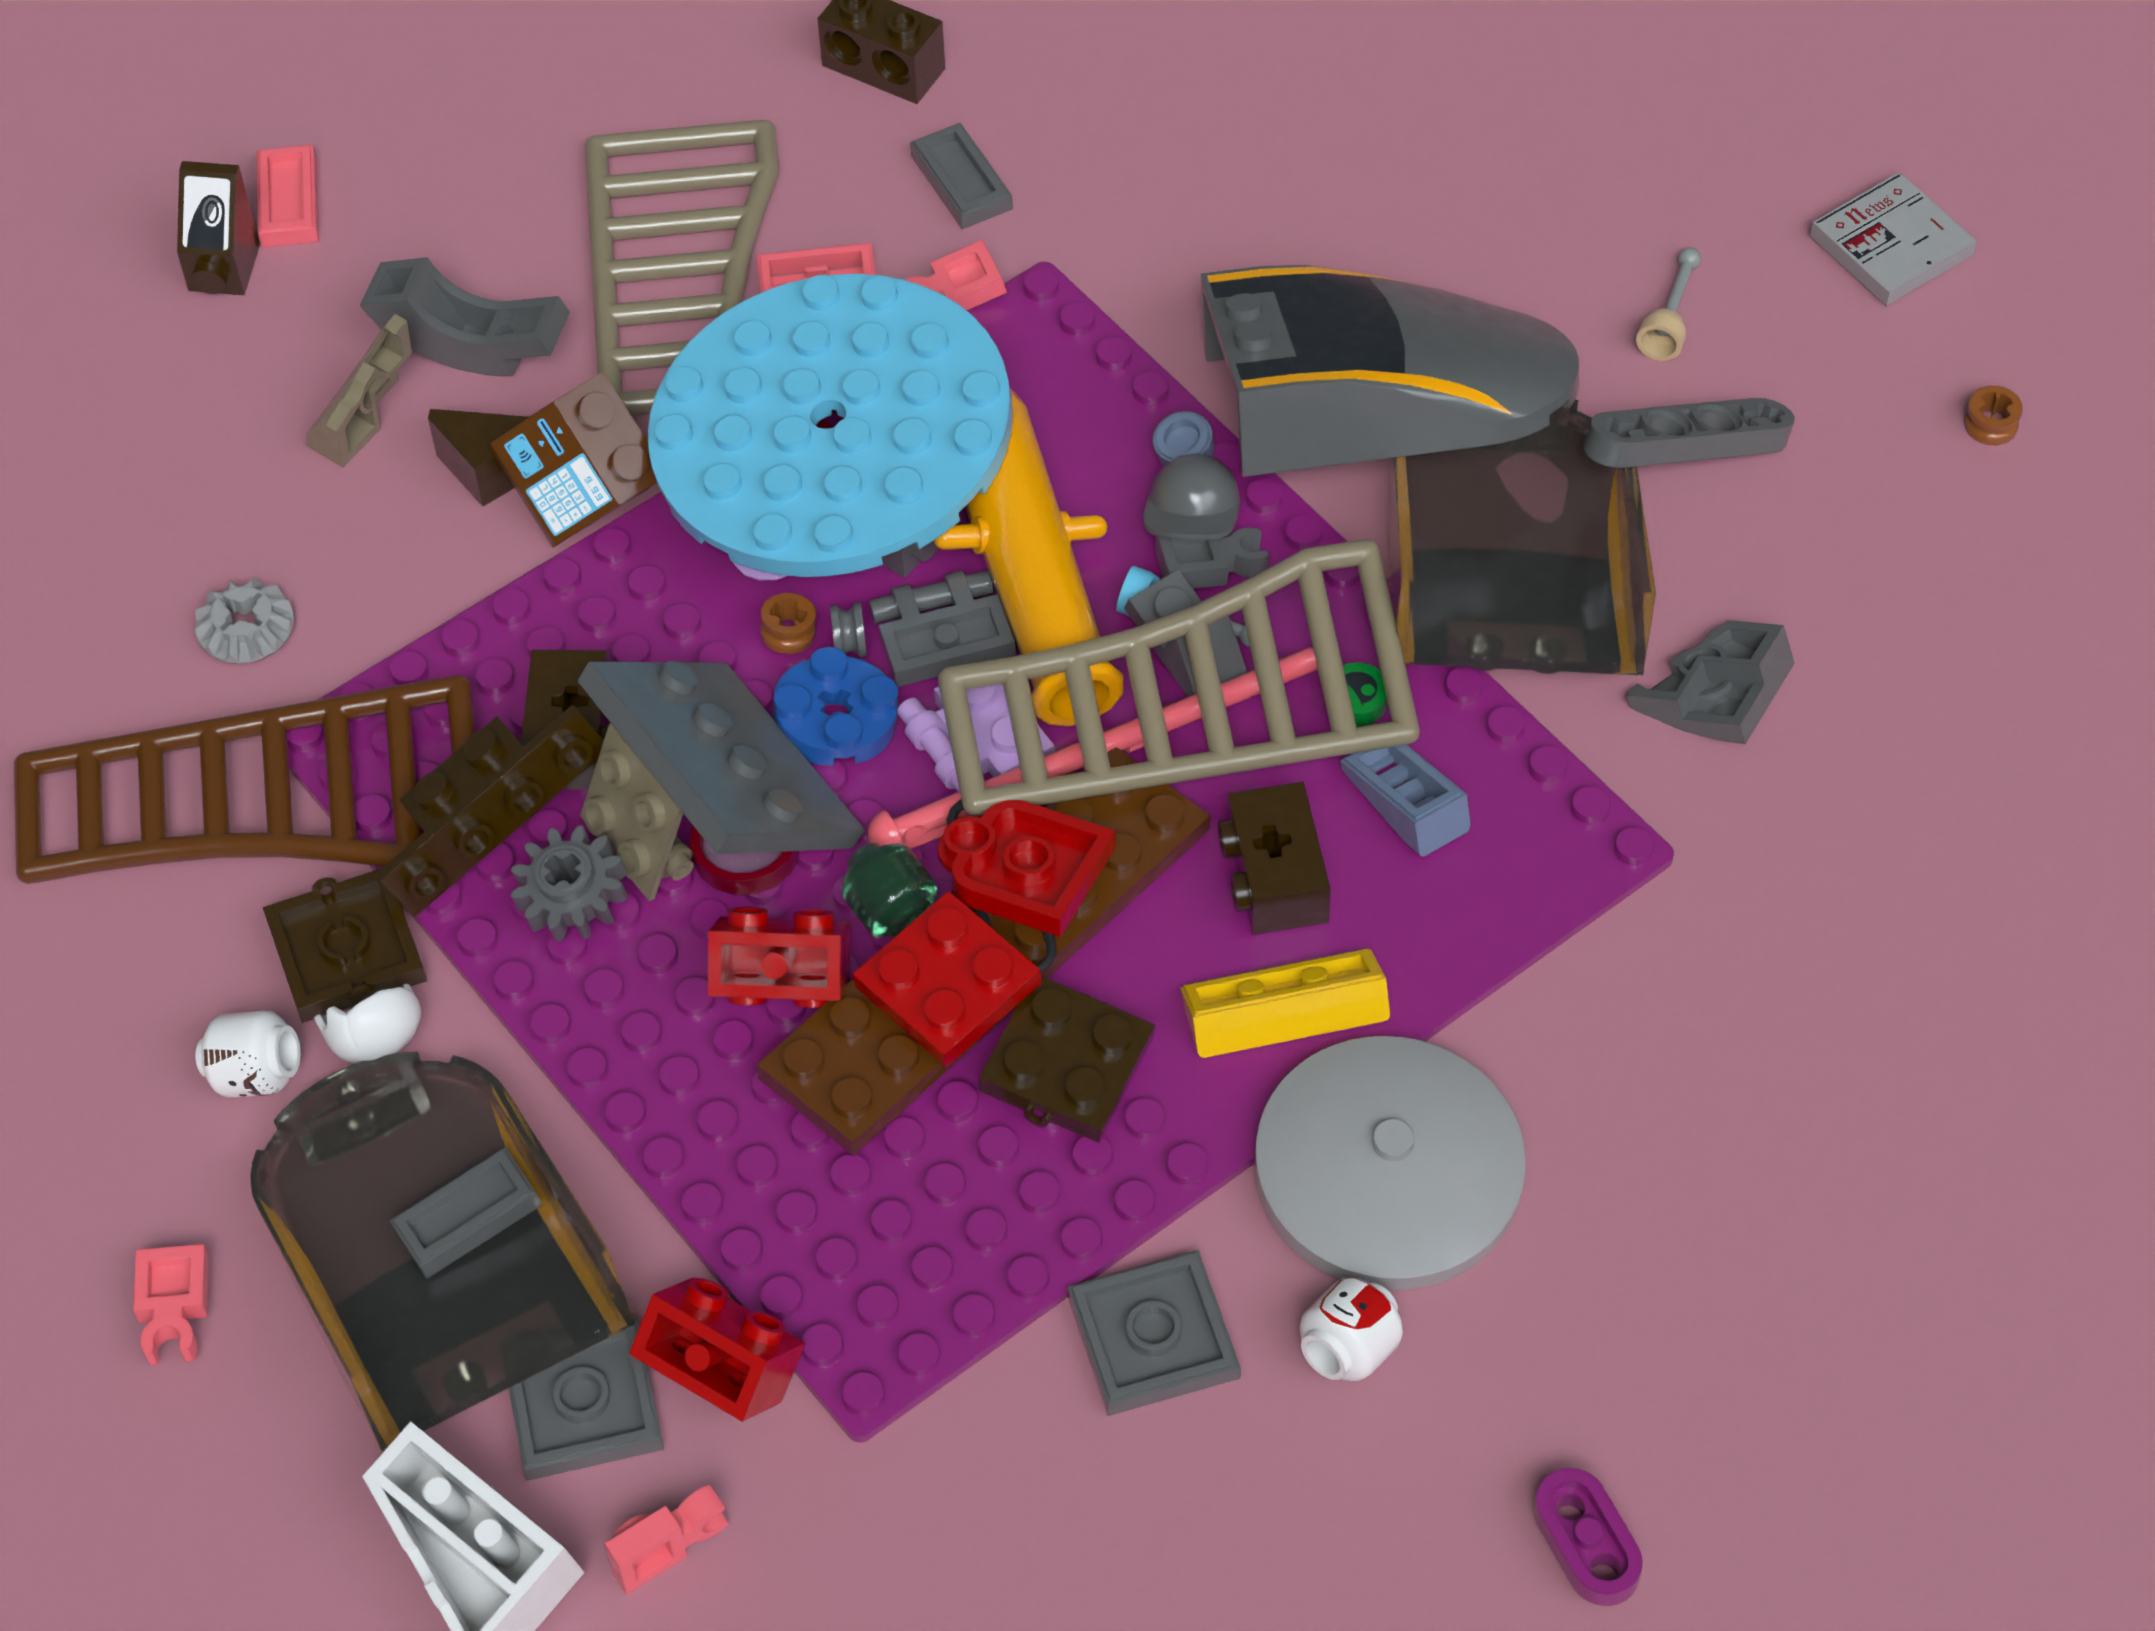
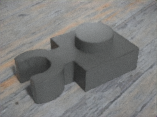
M1242 528L1233 532L1230 537H1222L1218 540L1177 539L1156 536L1154 550L1163 578L1179 569L1192 589L1227 585L1229 572H1234L1244 577H1253L1267 569L1269 558L1267 550L1260 551L1261 531L1258 528Z

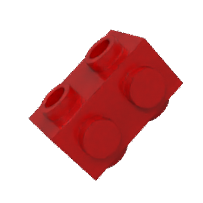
M758 907L729 909L728 917L720 916L708 930V996L728 997V1002L736 1005H759L766 1003L767 999H793L794 1005L809 1008L822 1007L827 1001H840L845 994L846 985L850 982L851 921L834 920V912L822 909L795 911L794 919L768 918V910Z
M692 1277L652 1294L630 1349V1356L741 1422L782 1403L806 1344L786 1332V1327L782 1321L764 1312L748 1310L728 1298L729 1293L724 1287L704 1278Z

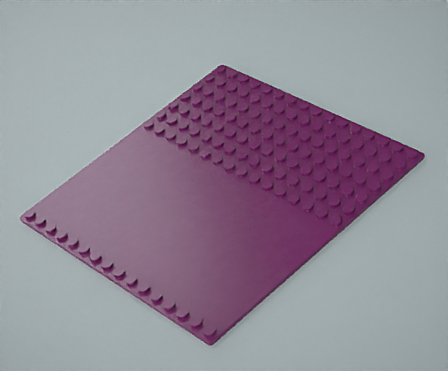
M1037 263L1004 283L1007 291L1006 294L967 310L984 327L997 346L1005 365L1010 389L1026 405L1059 510L1066 511L1069 517L1097 515L1103 517L1107 522V532L1102 538L1071 541L1073 554L1100 637L1137 627L1131 617L1116 611L1121 588L1132 566L1148 570L1160 579H1163L1154 550L1156 535H1152L1144 529L1143 514L1153 478L1163 468L1154 449L1153 434L1158 424L1171 414L1183 411L1194 412L1204 417L1210 424L1215 439L1213 458L1219 459L1234 474L1240 496V511L1236 525L1232 532L1225 537H1230L1233 532L1242 528L1260 529V551L1267 550L1269 554L1267 569L1305 548L1348 542L1277 474L1269 473L1243 477L1240 463L1239 439L1052 263ZM832 410V415L823 419L835 427L844 417L839 416L837 410ZM659 492L319 699L453 675H463L471 683L475 732L481 730L498 716L521 743L531 650H607L609 662L677 661L727 663L774 719V690L780 678L796 664L811 659L812 654L816 650L825 647L835 648L830 605L838 604L840 609L848 610L852 607L853 602L861 601L867 657L859 658V655L855 652H848L846 656L857 658L873 665L894 681L880 641L878 625L898 619L874 624L868 600L891 595L890 589L909 584L911 589L942 582L944 581V575L963 570L965 575L988 570L983 555L975 554L972 548L954 550L938 548L928 561H920L905 578L880 565L858 572L833 576H786L778 580L759 581L745 576L730 561L728 553L712 546L706 541L700 544L672 515L670 506L663 494ZM963 508L958 513L960 521L955 525L971 524L966 510ZM1357 566L1322 571L1342 664L1365 663L1380 670ZM1229 572L1227 585L1194 588L1193 590L1200 600L1204 601L1251 577H1244L1234 572ZM1386 578L1396 622L1395 595L1397 594H1395V586ZM1298 580L1265 597L1278 659L1307 647L1313 648ZM992 581L993 594H989V595H985V596H981V597H977V598H973V599L976 600V599H980V598H984V597L996 595V594H997V591H996V589H995V586H994L993 581ZM796 593L806 597L816 609L815 639L811 646L804 651L795 654H781L772 651L763 643L760 637L761 608L764 602L773 595ZM946 605L939 608L920 612V614L949 607L951 605ZM1242 609L1229 615L1230 621L1245 625ZM783 620L782 626L792 627L794 626V621ZM1446 634L1448 662L1404 660L1420 728L1419 738L1414 743L1407 745L1467 794L1471 824L1467 833L1424 857L1420 856L1402 840L1342 771L1340 760L1351 754L1168 784L1210 815L1209 831L1048 978L1155 1024L1153 1039L1100 1143L1051 1122L1046 1127L1036 1126L1024 1117V1110L978 1091L979 1077L1012 1017L1014 1009L855 1156L850 1154L758 1079L757 1064L821 1007L796 1006L793 1004V999H767L766 1003L759 1005H736L729 1003L728 997L708 996V930L720 916L728 917V910L737 907L764 908L768 910V918L794 919V912L804 909L834 912V920L851 921V981L853 979L852 974L911 924V921L906 922L899 917L901 914L911 910L918 902L921 906L918 914L920 916L925 912L924 909L927 910L945 893L953 890L952 873L943 868L938 859V842L940 837L905 851L903 856L897 858H888L878 854L872 848L868 839L869 824L872 818L880 811H887L891 818L894 819L957 793L956 789L946 788L936 775V763L926 750L916 749L905 734L906 724L898 714L896 732L893 739L881 753L872 759L854 764L855 756L834 758V766L818 765L809 762L865 830L851 849L799 851V858L791 874L774 888L754 895H732L710 886L699 876L694 865L692 871L681 880H673L671 876L662 878L655 899L648 901L634 882L625 876L619 881L627 893V900L618 903L609 901L607 903L614 918L612 924H605L596 917L589 921L591 927L590 938L584 939L578 933L575 926H569L564 939L561 942L555 941L548 923L544 928L534 932L524 917L525 911H519L511 897V893L519 887L511 872L512 866L520 864L529 866L532 863L525 850V845L533 843L544 850L550 846L548 832L552 828L559 832L563 841H570L571 835L578 825L583 826L590 844L597 839L588 830L584 820L580 817L588 789H563L416 917L410 912L409 914L721 1286L728 1291L732 1299L750 1311H760L778 1318L784 1323L786 1332L806 1343L794 1373L852 1441L862 1443L871 1439L1068 1298V1286L1093 1280L1254 1165L1256 1137L1265 1106L1280 1082L1305 1059L1332 1045L1364 1037L1394 1036L1426 1042L1669 868L1673 862L1674 850L1667 841ZM1236 636L1247 672L1252 671L1255 668L1250 647L1245 646L1241 642L1240 637ZM1015 641L1016 656L1021 654ZM1150 648L1162 707L1187 698V695L1154 649ZM1125 657L1108 661L1122 672L1124 692L1113 708L1100 716L1103 732L1138 718ZM1318 670L1285 683L1284 686L1295 737L1330 732L1331 727ZM938 677L898 687L897 709L905 700L917 698L926 710H933L935 712L940 710L935 704L934 688L939 686ZM1028 679L1030 691L1032 693L1034 688L1031 683V680ZM1260 694L1226 708L1234 747L1270 741ZM447 702L410 709L416 784L423 776L431 773L452 755ZM831 704L824 706V714L829 716L836 711L845 714L849 713L846 707ZM1387 706L1385 713L1380 719L1369 725L1391 722L1389 706ZM385 713L350 719L349 732L357 839L395 843ZM1036 716L1037 724L1054 744L1055 752L1079 742L1076 725L1069 727L1048 725ZM1202 718L1167 732L1173 757L1209 751ZM322 724L287 731L289 770L330 818L324 726ZM1144 746L1130 753L1121 750L1138 763L1147 762ZM1394 762L1375 774L1379 776L1397 765ZM1083 767L1069 774L1085 772V768ZM989 771L983 774L984 781L993 778ZM1304 781L1330 884L1329 923L1253 935L1247 911L1236 912L1234 907L1230 874L1238 873L1234 857L1223 858L1218 835V821L1228 819V793ZM1049 804L1039 805V806L1047 807ZM683 813L676 835L690 849V829L692 823ZM420 827V832H421V835H422V834L424 833V831H423L422 828ZM706 841L704 844V851L709 861L717 868L732 873H749L765 868L780 857L782 853L781 851L716 854ZM917 862L919 863L922 881L921 891L913 900L901 897V910L896 915L881 918L876 914L862 913L860 909L869 907L880 900L882 894L889 889H893L892 894H898L901 886L898 884V881L903 876L913 872ZM369 865L373 871L383 868L382 866ZM915 874L903 886V893L905 894L904 888L907 885H911L914 890L913 894L908 897H913L917 893L920 881ZM923 890L930 898V902L929 899L923 894ZM890 897L883 901V904H877L875 910L881 915L891 914L898 909V901L896 898ZM894 899L897 902V907L895 909L888 908V900ZM1367 948L1372 950L1386 977L1390 1017L1384 1022L1206 1058L1200 1057L1195 1048L1180 987L1188 984ZM1034 1110L1033 1112L1038 1117L1043 1118L1044 1116L1039 1110Z

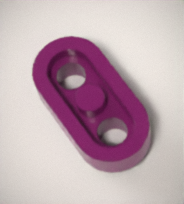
M1563 1468L1550 1473L1538 1487L1534 1516L1540 1531L1572 1587L1583 1599L1596 1605L1612 1606L1626 1601L1638 1587L1643 1559L1637 1543L1606 1490L1596 1477L1581 1469ZM1563 1506H1573L1581 1512L1582 1516L1575 1520H1568L1563 1518L1557 1510ZM1598 1565H1606L1612 1568L1617 1576L1610 1580H1603L1596 1577L1592 1569Z

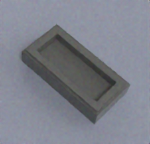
M961 123L910 142L911 157L962 230L1013 209L1011 193Z
M504 1147L389 1221L426 1279H428L543 1204L530 1182L506 1147Z

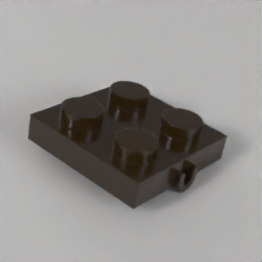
M382 868L338 883L331 877L322 878L312 885L311 892L262 907L301 1023L313 1020L318 1014L327 1015L326 1011L330 1007L335 1006L343 1010L357 1005L378 991L396 987L404 988V984H409L411 987L427 981L401 904L375 876ZM330 886L332 888L330 893L320 894V890L323 887Z
M1041 976L1042 984L1017 1005L979 1077L978 1091L1024 1110V1117L1036 1126L1046 1127L1051 1122L1100 1143L1153 1039L1155 1024ZM1034 1110L1041 1111L1044 1114L1043 1118L1036 1116L1033 1113Z

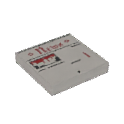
M1900 172L1813 221L1810 237L1886 306L1973 256L1977 244L1976 239Z

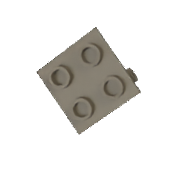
M610 723L580 817L593 835L597 838L605 835L608 838L614 851L613 856H620L628 873L626 877L634 882L648 901H652L655 899L662 878L671 876L673 880H681L693 869L694 864L690 860L692 852L676 835L683 812Z

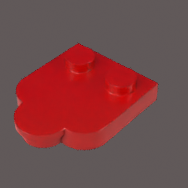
M1005 800L989 807L981 818L970 816L952 821L939 839L938 859L943 868L952 873L954 894L963 904L1061 937L1116 849L1115 830L1022 800Z

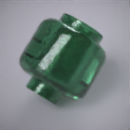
M870 843L856 851L847 863L849 870L843 878L840 892L846 904L871 936L879 938L892 937L893 939L936 901L938 888L933 878L906 845L890 843L880 846L878 843Z

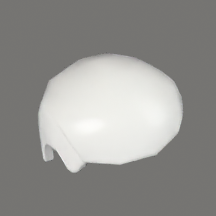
M404 984V988L396 987L378 991L347 1011H342L333 1006L327 1009V1015H316L314 1017L315 1022L331 1051L343 1061L366 1065L385 1061L406 1046L413 1038L421 1019V1006L410 985Z

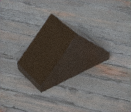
M430 409L428 421L437 457L483 507L515 488L488 445L529 418L528 416Z

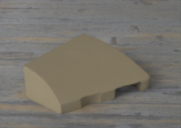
M397 314L390 317L350 376L308 431L306 437L307 447L344 468L381 429L376 403L399 381L398 369L412 355L407 320Z

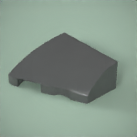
M1727 620L1707 634L1705 640L1700 645L1684 650L1670 660L1669 664L1673 674L1652 689H1646L1640 684H1636L1630 688L1626 697L1630 708L1679 730L1721 741L1746 744L1795 664L1784 625Z

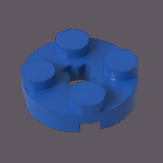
M825 647L816 650L812 654L811 659L796 664L780 678L774 690L773 717L782 733L798 748L808 762L834 766V758L855 756L854 764L877 756L893 739L896 732L898 687L892 679L888 678L873 665L857 658L847 657L840 649ZM831 704L846 707L849 713L845 714L836 711L829 716L824 714V706Z

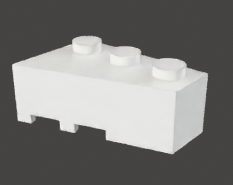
M411 1421L362 1476L402 1548L410 1557L423 1580L424 1587L434 1605L441 1612L451 1631H535L585 1573L561 1544Z

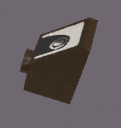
M182 161L179 169L177 254L188 291L204 292L207 294L245 295L260 247V241L239 165Z

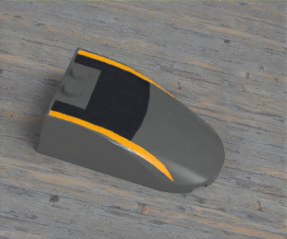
M1311 265L1257 266L1200 274L1205 358L1207 362L1226 360L1234 385L1238 404L1240 463L1243 477L1482 447L1513 441L1549 426L1550 414L1560 407L1569 409L1578 394L1579 357L1572 342L1562 332L1547 322L1521 312L1437 288L1368 273Z

